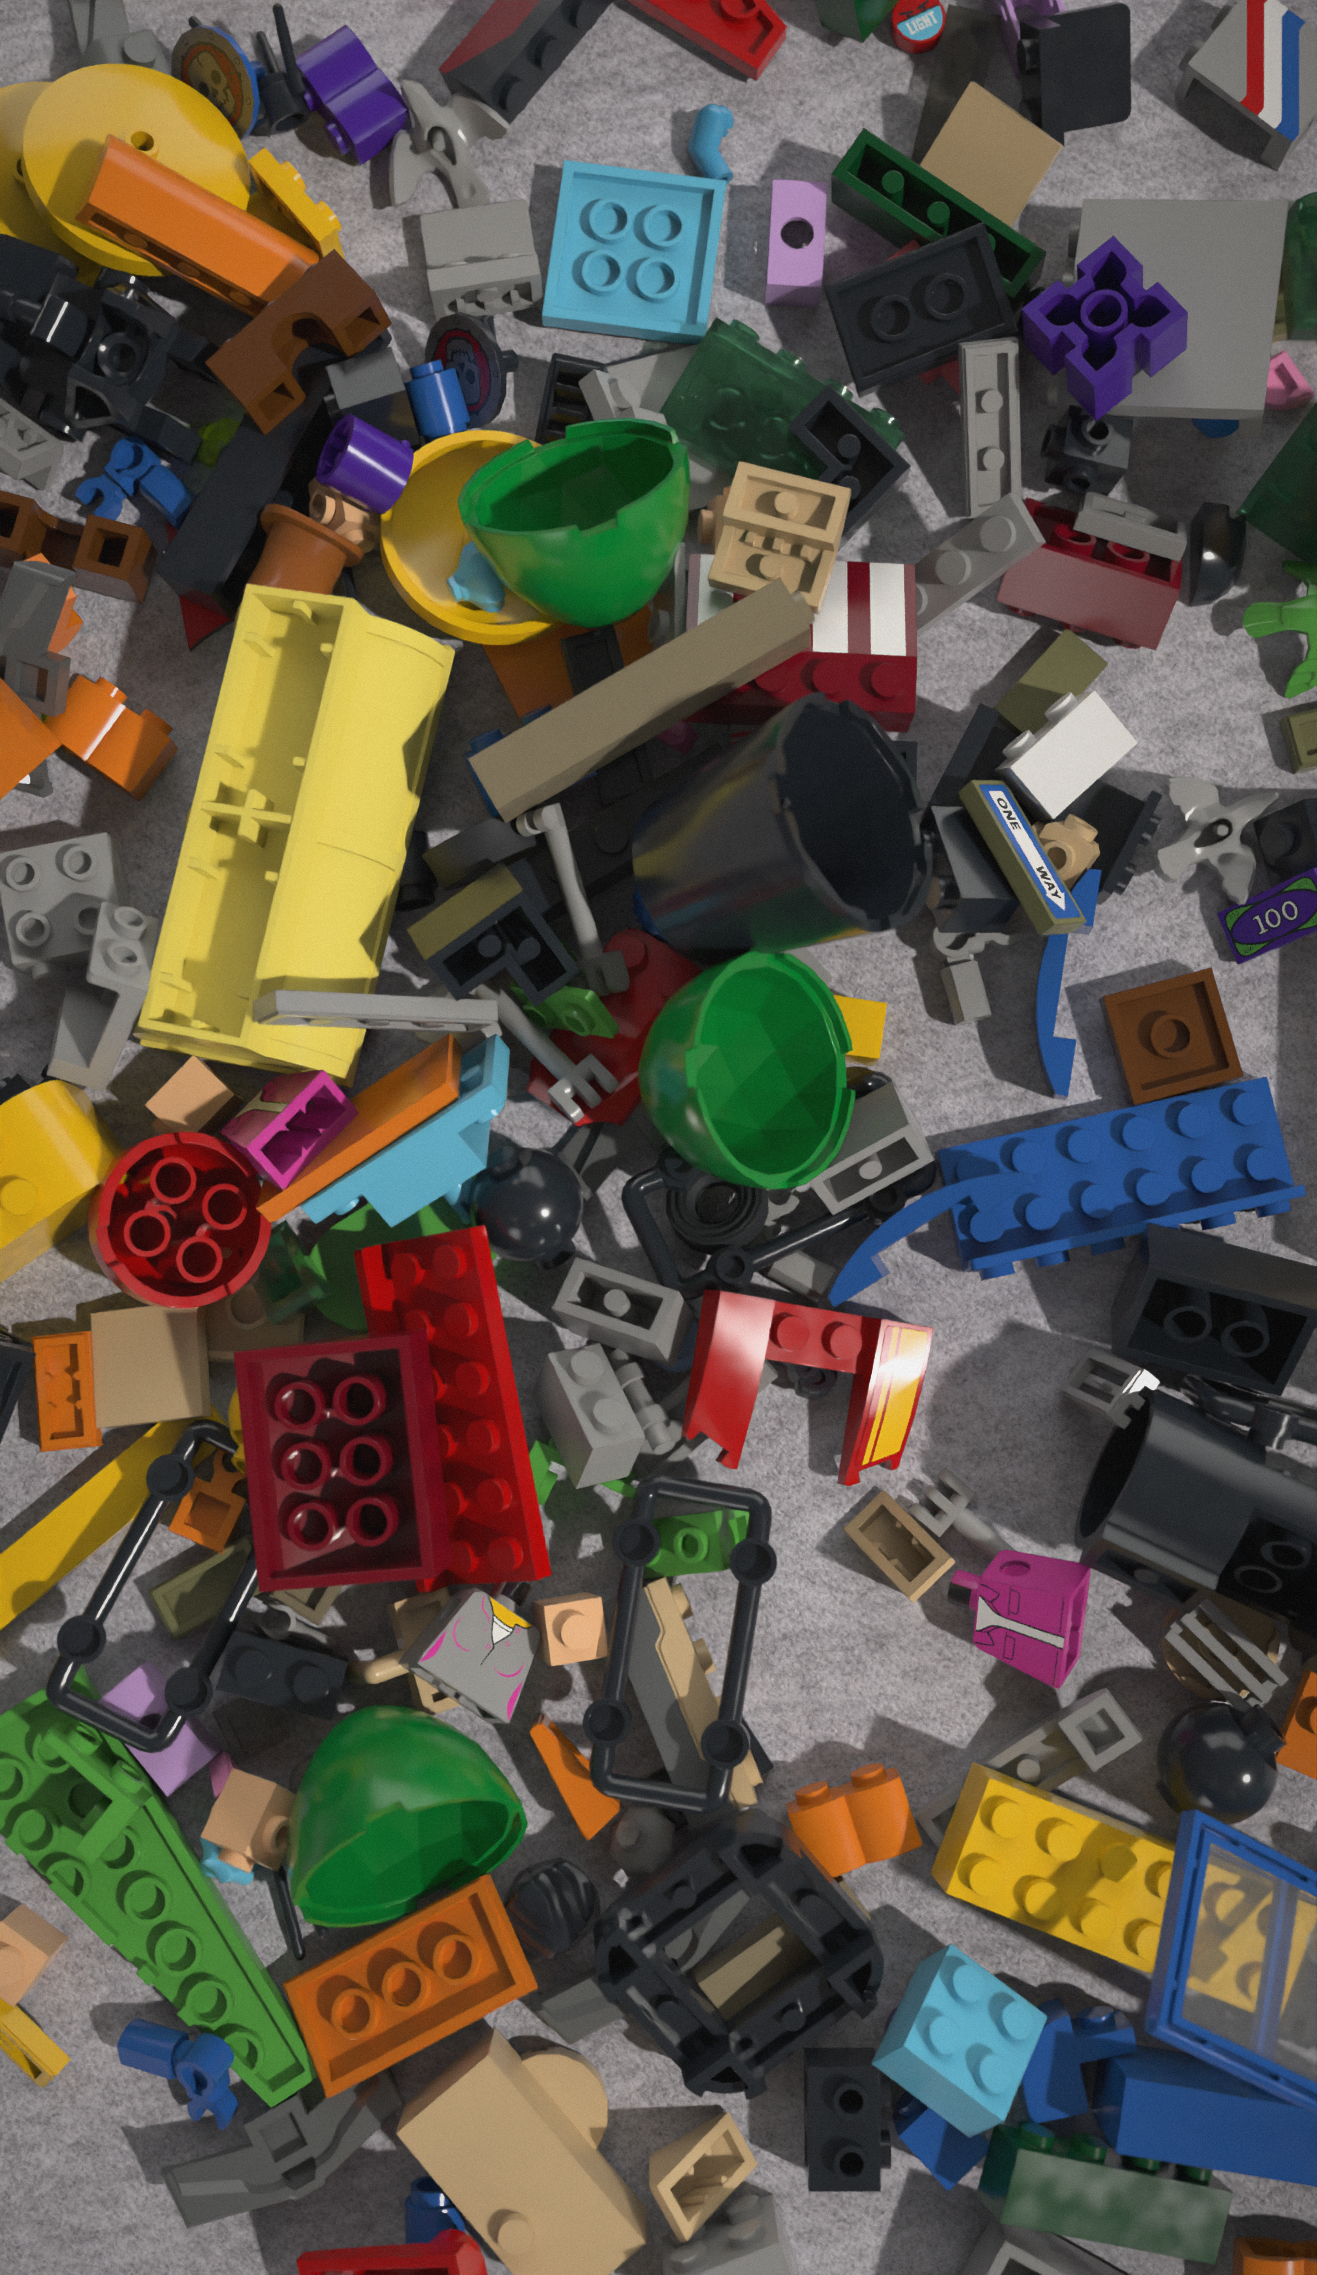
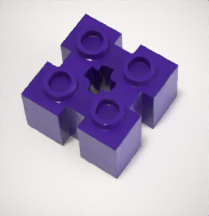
M1114 235L1077 264V282L1067 289L1057 280L1021 309L1025 346L1052 375H1055L1062 368H1066L1067 391L1095 421L1132 393V375L1142 369L1151 378L1187 349L1188 312L1158 281L1147 290L1143 288V265Z

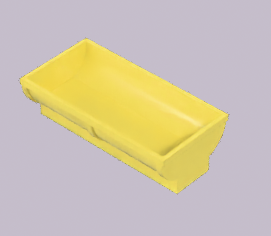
M246 584L242 604L237 609L233 625L235 631L192 807L187 812L183 828L185 835L150 973L149 990L143 1002L141 1014L136 1019L133 1036L141 1039L140 1045L146 1048L190 1057L194 1055L201 1059L281 1075L324 1070L337 1086L352 1088L366 1029L258 1025V1022H254L253 1001L274 990L375 994L400 888L399 883L414 829L455 651L451 646L442 645L414 629L369 615L354 598Z

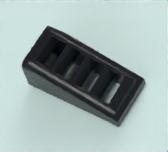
M560 353L552 354L535 442L545 445L565 438L566 433L551 431L552 424L566 427L576 423L594 421L578 382L594 369L606 373L605 364ZM560 401L584 406L585 412L581 413L558 408L557 403Z

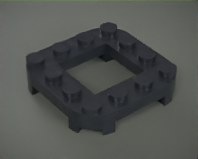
M746 1809L737 1817L724 1820L709 1829L617 1898L604 1911L593 1928L598 1984L603 1996L609 2004L617 1999L682 2070L684 2086L700 2098H702L705 2091L719 2094H732L744 2091L746 2100L763 2094L767 2091L765 2074L852 2010L863 2020L878 2004L876 1993L882 1982L885 1961L872 1923L798 1836L786 1825L769 1818L765 1812L759 1809ZM746 1887L753 1896L760 1892L814 1956L728 2020H725L662 1949Z

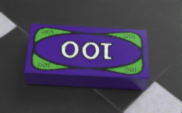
M1317 867L1248 898L1246 904H1235L1217 913L1238 965L1317 932Z

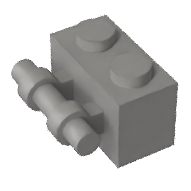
M600 1343L547 1354L532 1393L575 1489L628 1477L646 1439L656 1455L670 1451L675 1445L668 1430L671 1421L664 1407L660 1404H655L647 1388L650 1379L643 1365L634 1362L630 1353L619 1349L613 1351L607 1359Z

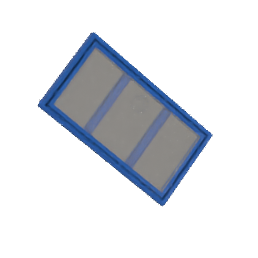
M1197 1809L1182 1811L1144 2020V2031L1317 2115V1872Z

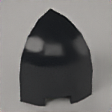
M1204 502L1190 523L1189 607L1208 605L1229 593L1241 575L1246 551V516L1243 514L1235 518L1229 517V506L1226 504Z

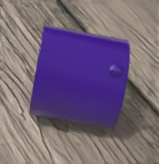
M347 414L335 425L323 446L316 469V480L319 484L361 505L365 512L372 511L378 515L385 514L400 497L408 481L414 459L413 449L407 440L399 441L358 417Z

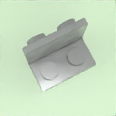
M519 199L428 213L420 216L428 268V283L436 323L441 317L459 312L472 316H481L543 307L541 273L538 255L535 253L526 200Z

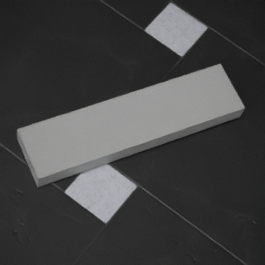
M274 990L253 1001L254 1022H258V1025L472 1033L493 1025L494 1022L498 1021L497 1000L460 999L456 1001L454 998Z

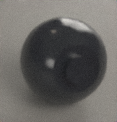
M507 1146L497 1149L488 1155L486 1168L478 1172L472 1183L468 1211L472 1227L486 1225L490 1250L510 1261L533 1262L536 1269L541 1271L550 1270L562 1265L575 1252L576 1246L572 1238L577 1233L582 1221L584 1199L580 1183L572 1169L556 1155L538 1148H513Z
M1218 1702L1194 1705L1175 1716L1167 1725L1160 1738L1156 1762L1157 1770L1162 1780L1156 1783L1157 1789L1168 1806L1176 1814L1181 1813L1183 1810L1197 1809L1225 1825L1242 1822L1259 1812L1271 1798L1278 1777L1275 1753L1286 1746L1287 1741L1272 1718L1259 1704L1254 1705L1246 1712L1229 1704Z

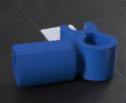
M134 436L125 437L118 441L112 449L111 460L103 467L105 472L99 478H90L84 481L75 493L87 507L93 504L98 497L104 496L103 503L93 514L116 520L122 511L123 500L128 495L133 497L140 490L141 495L177 531H179L187 517L190 503L195 496L168 467L162 465L158 455L144 440Z
M140 2018L132 2020L125 2027L117 2044L120 2063L170 2080L178 2078L187 2089L188 2097L191 2098L187 2105L188 2114L191 2119L198 2122L208 2109L215 2115L218 2129L225 2130L239 2107L235 2095L228 2089L230 2085L229 2068L234 2062V2054L229 2045L220 2037L210 2033L199 2034L194 2042L189 2041V2036L186 2032Z

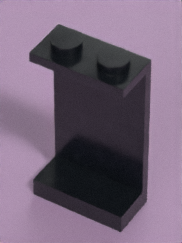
M982 703L979 704L922 815L925 816L931 806L965 807L958 792L971 780H1002L995 772V769L1008 759L1003 754V750L1017 737L994 726L1000 712ZM1097 779L1056 818L1040 821L1045 825L1052 822L1065 821L1068 815L1072 814L1084 820L1098 831L1093 841L1098 843L1100 854L1090 868L1101 870L1097 904L1101 905L1113 892L1121 896L1127 888L1137 868V865L1129 862L1137 844L1139 843L1146 847L1162 819V816L1154 813L1162 797L1161 794L1152 790L1141 801ZM1012 792L1029 823L1033 826L1037 822L1036 819Z

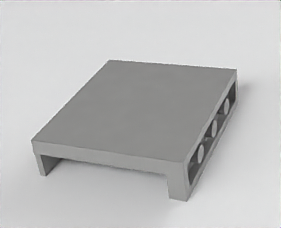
M1083 199L1081 221L1070 223L1068 237V257H1076L1074 272H1064L1062 284L1068 289L1076 283L1077 264L1114 235L1143 265V288L1147 290L1158 281L1188 312L1187 349L1151 378L1142 369L1132 375V393L1106 414L1113 416L1239 420L1238 437L1261 438L1289 201ZM1062 368L1060 374H1050L1047 407L1048 409H1057L1058 422L1070 404L1082 407L1067 391L1066 368Z

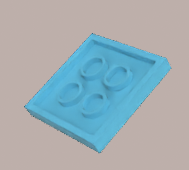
M564 160L542 311L543 326L687 345L705 342L726 194V181Z

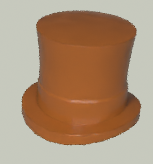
M275 503L267 504L260 516L261 526L267 534L265 547L246 584L331 595L343 567L359 564L364 552L350 540L293 509Z

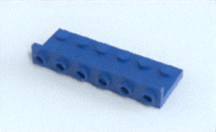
M1267 1077L935 1151L943 1187L967 1179L1006 1172H1030L1036 1181L984 1214L980 1213L970 1196L948 1209L963 1273L979 1270L981 1281L1014 1274L1013 1262L1034 1257L1037 1268L1071 1261L1068 1249L1090 1245L1092 1256L1125 1249L1124 1237L1144 1233L1148 1223L1180 1231L1179 1224L1200 1220L1202 1231L1237 1223L1234 1212L1255 1207L1257 1218L1292 1211L1289 1200L1307 1196L1304 1185L1294 1186Z

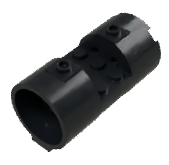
M1143 1388L1138 1392V1395L1145 1400L1144 1404L1139 1410L1128 1406L1124 1411V1414L1131 1419V1422L1125 1430L1116 1425L1114 1426L1087 1483L1078 1511L1074 1533L1075 1545L1082 1550L1079 1563L1188 1614L1214 1591L1288 1625L1289 1642L1293 1649L1302 1653L1300 1666L1317 1674V1489L1301 1482L1291 1472L1266 1466V1446L1247 1439L1249 1431L1232 1424L1228 1420L1210 1415L1200 1408L1155 1388L1151 1391Z

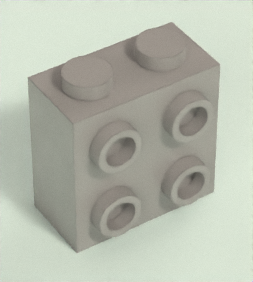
M107 832L0 853V897L12 965L28 975L33 974V978L36 980L60 978L68 974L67 967L89 963L97 912L102 902H109L121 907H131L120 845Z

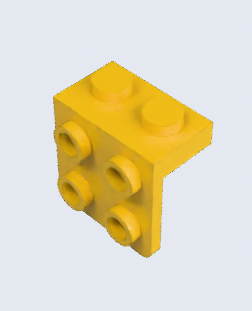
M265 147L249 159L248 163L257 191L249 197L246 212L316 251L319 255V261L333 249L345 260L338 232L342 230L339 220L325 202L319 201L315 204L304 192L307 190L306 185L297 170L286 160L279 164Z

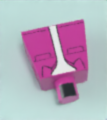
M324 1070L277 1076L272 1079L223 1127L221 1134L231 1146L240 1151L252 1163L259 1176L277 1188L284 1190L352 1121L359 1111ZM311 1099L314 1106L307 1104V1102Z
M1003 1550L998 1552L981 1576L958 1569L951 1579L947 1599L949 1603L975 1611L973 1642L978 1649L1049 1686L1060 1689L1080 1658L1091 1568L1079 1562Z

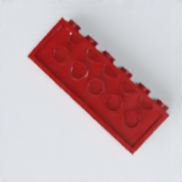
M486 1225L356 1249L354 1251V1259L368 1333L427 1328L452 1563L436 1578L416 1579L418 1592L431 1593L449 1585L538 1581L552 1575Z

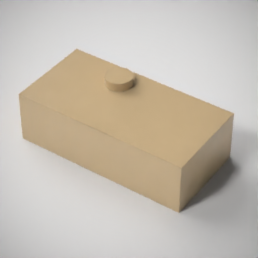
M494 2027L405 2103L396 2135L513 2275H609L646 2244L648 2209L598 2149L594 2150L521 2062L522 2058L498 2029Z

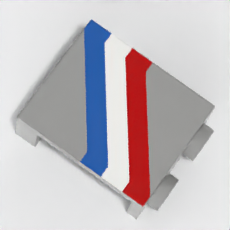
M1228 0L1211 25V29L1214 32L1207 41L1204 42L1197 38L1183 56L1178 66V69L1183 72V76L1175 96L1184 101L1199 81L1272 135L1260 160L1275 171H1278L1317 122V30L1277 0H1239L1238 2Z

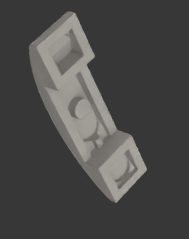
M1107 1688L1044 1718L979 1761L978 1764L1044 1791L1051 1792L1088 1767L1095 1772L1140 1743L1142 1735ZM969 1770L936 1794L915 1814L916 1819L938 1849L941 1846Z

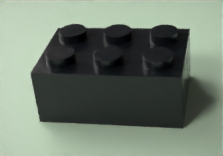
M1148 1223L1111 1307L1112 1353L1281 1397L1317 1326V1266Z

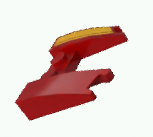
M704 1290L681 1435L687 1440L692 1441L699 1432H702L723 1448L715 1461L723 1467L737 1470L755 1406L764 1360L787 1362L854 1373L837 1483L846 1486L860 1483L859 1471L883 1462L886 1469L895 1470L899 1467L916 1414L934 1328L778 1302L771 1299L725 1291Z

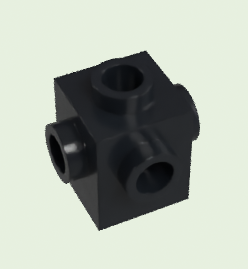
M1070 404L1057 425L1050 424L1045 432L1040 452L1041 458L1047 459L1044 482L1062 486L1072 493L1084 494L1095 492L1108 496L1128 470L1133 421L1110 414H1105L1095 421L1083 407Z

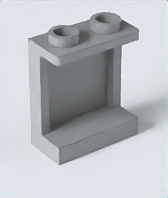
M109 902L101 903L97 912L86 980L89 983L104 988L101 995L70 985L66 986L60 1000L47 1075L99 1091H105L149 990L158 926L157 918L145 915L131 907H121Z

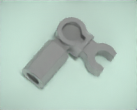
M937 925L930 932L928 948L932 956L945 965V968L940 973L955 1026L981 1021L992 1016L978 963L976 960L971 961L969 955L982 952L984 945L987 944L997 949L1012 948L1022 939L1021 932L1010 935L1002 933H939Z
M794 1190L787 1203L783 1205L773 1204L768 1197L769 1214L762 1231L747 1246L741 1249L748 1250L778 1236L782 1229L777 1222L779 1219L786 1218L794 1212L800 1200V1192ZM801 1250L766 1266L769 1269L767 1276L815 1303L819 1301L835 1272L834 1268Z

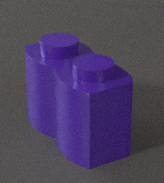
M346 24L296 58L300 77L307 90L303 99L309 113L312 114L317 111L327 122L323 126L324 131L339 155L343 156L349 153L355 162L361 166L392 145L394 135L399 130L412 128L409 108L404 103L400 93L384 72L377 67L365 46Z

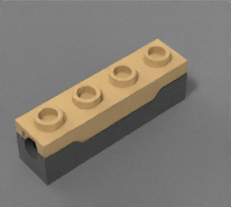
M661 1577L649 1582L646 1586L645 1584L642 1585L628 1676L672 1784L705 1790L707 1788L710 1763L703 1756L701 1738L705 1729L713 1721L717 1720L721 1695L716 1697L707 1674L717 1671L704 1638L696 1641L692 1640L684 1619L694 1616L682 1584L678 1583L670 1586L667 1577ZM616 1597L602 1602L604 1617L610 1632ZM750 1749L743 1762L734 1767L731 1791L727 1802L720 1810L711 1814L684 1812L691 1831L729 1815L738 1808L740 1810L757 1802L753 1786L762 1783L763 1780Z

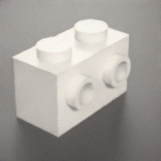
M1095 690L1077 695L1076 697L1072 692L1065 694L1044 713L1049 721L1034 735L1030 730L1023 732L1003 750V754L1008 759L995 769V772L1002 780H1005L1010 790L1036 821L1056 818L1138 743Z

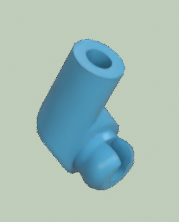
M714 103L705 105L696 114L687 148L690 157L703 178L724 180L727 185L732 180L733 173L718 149L721 139L729 133L727 129L733 128L734 121L731 111L726 106H718Z

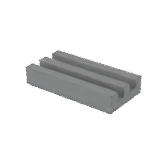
M1095 492L1081 494L1076 508L1073 530L1180 562L1187 545L1188 522L1186 520Z
M1092 1348L1089 1349L1061 1387L1059 1394L1073 1405L1125 1430L1131 1419L1124 1414V1411L1128 1406L1139 1410L1145 1400L1138 1395V1392L1142 1387L1153 1391L1159 1381L1145 1369ZM1097 1365L1105 1371L1126 1379V1382L1120 1387L1090 1372ZM1083 1383L1085 1386L1113 1398L1110 1404L1078 1388Z
M1208 1598L1190 1614L1181 1611L1160 1633L1231 1706L1243 1712H1246L1256 1704H1266L1273 1697L1271 1692L1277 1686L1282 1687L1289 1680ZM1201 1611L1266 1675L1260 1682L1195 1619ZM1185 1627L1251 1691L1244 1699L1179 1636Z

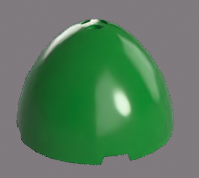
M616 418L566 426V434L563 439L536 448L527 439L496 455L476 470L464 484L457 502L460 515L475 548L500 582L521 600L564 624L588 629L609 628L626 622L654 598L674 564L688 523L691 488L688 453L686 445H681L672 427L652 420Z
M750 951L721 961L681 986L666 1002L655 1018L646 1036L638 1065L639 1092L645 1111L660 1136L691 1165L711 1176L737 1185L761 1189H783L806 1185L824 1172L839 1153L849 1129L854 1107L855 1090L847 1089L845 1054L852 1051L853 1048L842 1011L823 980L811 967L792 954H762L757 951Z
M382 1704L360 1709L343 1718L325 1736L316 1748L301 1778L287 1825L286 1866L293 1905H297L300 1908L306 1922L324 1927L352 1928L410 1915L417 1911V1899L447 1886H450L454 1891L482 1875L491 1873L504 1862L520 1844L528 1827L522 1803L509 1780L483 1748L450 1723L410 1707Z

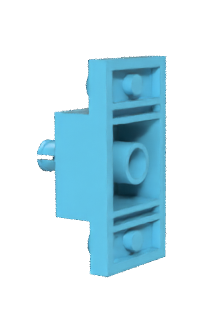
M495 1033L461 1056L458 1101L450 1104L447 1108L438 1112L432 1118L301 1204L303 1211L315 1224L332 1213L339 1216L348 1212L360 1201L362 1196L369 1201L391 1228L441 1196L458 1214L459 1219L464 1224L471 1223L468 1201L474 1181L472 1176L486 1168L490 1122L501 1111L506 1102L510 1049L498 1034Z

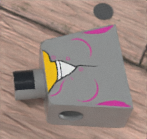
M526 1581L495 1583L489 1595L477 1588L458 1590L404 1653L398 1664L485 1722L508 1724L513 1716L541 1639L539 1629L518 1616L532 1587Z

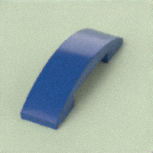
M1089 869L1071 892L1072 897L1087 921L1074 933L1089 935L1093 928L1101 870ZM1069 933L1049 935L1039 966L1034 999V1030L1040 1066L1053 1099L1064 1101L1069 1094L1076 1039L1054 1037V1029Z
M1030 1172L990 1174L943 1187L911 1203L884 1222L859 1246L836 1279L828 1296L829 1300L836 1307L890 1274L879 1253L970 1196L980 1213L984 1214L1036 1181Z

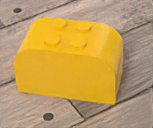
M52 1080L34 1086L0 1105V1283L87 1223L91 1195L102 1183L112 1160L125 1150L84 1090L62 1080ZM127 1171L119 1184L132 1179L133 1176Z

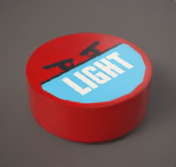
M899 0L894 6L890 22V34L894 43L903 51L911 54H922L935 48L942 38L946 21V14L939 0Z

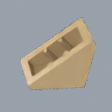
M885 1490L881 1491L843 1528L845 1533L912 1603L955 1563L954 1559Z
M729 2111L722 2112L649 2155V2188L678 2241L687 2242L758 2164Z

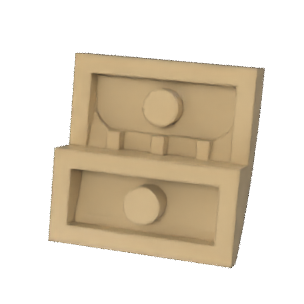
M739 461L722 513L724 521L723 531L707 578L710 587L748 596L781 577L789 593L791 594L799 590L806 599L812 613L819 615L837 556L850 502L851 489Z

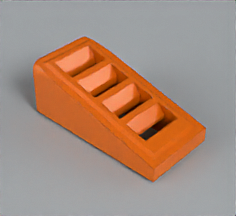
M540 1713L532 1722L529 1731L532 1736L531 1739L581 1835L589 1841L620 1811L621 1800L602 1795L593 1787L589 1777V1760L546 1714Z

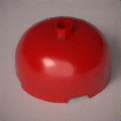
M167 1133L135 1143L112 1160L102 1183L90 1198L87 1229L91 1249L96 1261L106 1276L120 1290L132 1298L149 1305L177 1309L195 1308L213 1303L228 1294L232 1295L258 1269L270 1239L272 1222L270 1223L257 1209L262 1188L256 1177L259 1173L252 1163L235 1147L223 1140L203 1133ZM127 1171L133 1176L132 1179L119 1184ZM159 1212L164 1213V1214L166 1215L168 1221H167L166 1218H165L162 1214H160ZM219 1247L231 1248L230 1251L233 1252L227 1259H222Z

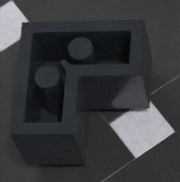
M829 383L787 426V443L820 475L817 479L818 481L851 489L850 502L838 548L839 551L907 481L911 465Z
M503 861L407 929L424 960L456 1001H459L504 967H506L535 1007L582 974V971Z

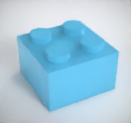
M949 1944L918 1963L871 2064L970 2138L1005 2121L1048 2016L954 1945Z

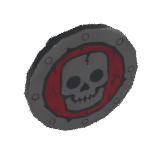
M459 312L441 317L430 330L425 346V363L441 359L444 370L455 367L471 420L466 423L467 429L489 425L500 414L506 397L507 373L518 369V356L511 349L501 351L496 341L493 315L472 316Z

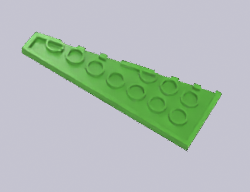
M81 1665L70 1685V1689L98 1702L102 1697L83 1665ZM45 1687L1 1714L0 1833L6 1838L4 1843L17 1856L21 1853L51 1883L48 1887L108 1946L113 1944L138 1969L136 1974L148 1986L152 1983L179 2010L177 2015L190 2028L194 2025L202 2034H214L224 2040L234 2054V2062L230 2068L271 2108L318 2078L294 2014L211 1877L205 1876L200 1865L201 1860L149 1774L123 1742L59 1712L50 1704L46 1697ZM62 1720H65L70 1725L73 1722L80 1723L93 1732L100 1741L98 1749L115 1763L121 1760L134 1767L145 1779L143 1787L152 1794V1797L111 1847L92 1865L74 1850L87 1834L79 1825L103 1797H106L111 1803L113 1801L42 1741L41 1738L48 1729Z

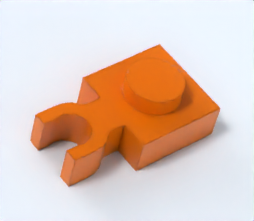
M218 1449L213 1460L214 1475L210 1483L194 1476L193 1486L189 1493L183 1497L168 1530L173 1534L223 1555L248 1504L247 1499L234 1494L237 1486L247 1480V1476L240 1470L233 1473L224 1469V1460L228 1453Z

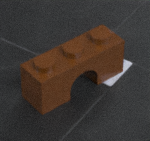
M333 249L322 260L311 265L304 275L280 297L268 303L261 313L238 334L226 340L205 364L226 393L266 435L307 399L292 375L294 361L305 348L317 343H328L337 347L350 359L368 346L392 322L375 291Z
M0 490L1 567L12 569L14 561H23L42 553L51 565L77 573L75 582L71 584L72 586L143 604L158 555V551L143 528L88 514L85 525L70 523L44 511L35 499Z

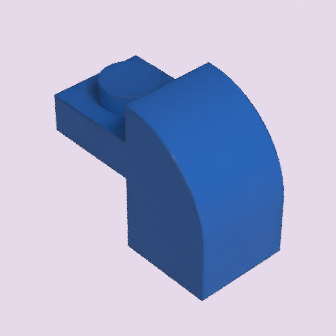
M1058 1997L1050 1999L1036 2007L1048 2017L1018 2087L1020 2102L1028 2120L1036 2124L1090 2113L1080 2063L1138 2052L1133 2027L1120 2009L1113 2010L1109 2006H1093L1079 2011L1077 2014L1078 2018L1070 2019V2015Z

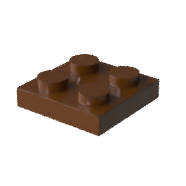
M1212 967L1106 995L1099 999L1129 1107L1244 1076Z

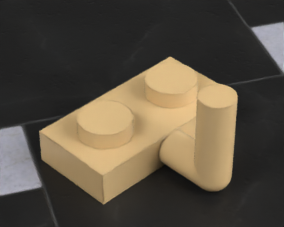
M447 1586L431 1593H416L387 1603L399 1651L374 1660H354L349 1662L345 1673L347 1681L352 1684H378L406 1673L417 1710L433 1716L460 1706V1704L398 1664L404 1653L450 1599Z

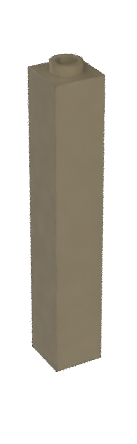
M781 577L468 760L505 823L811 646L809 625L815 622L814 615L802 593L796 590L790 594Z

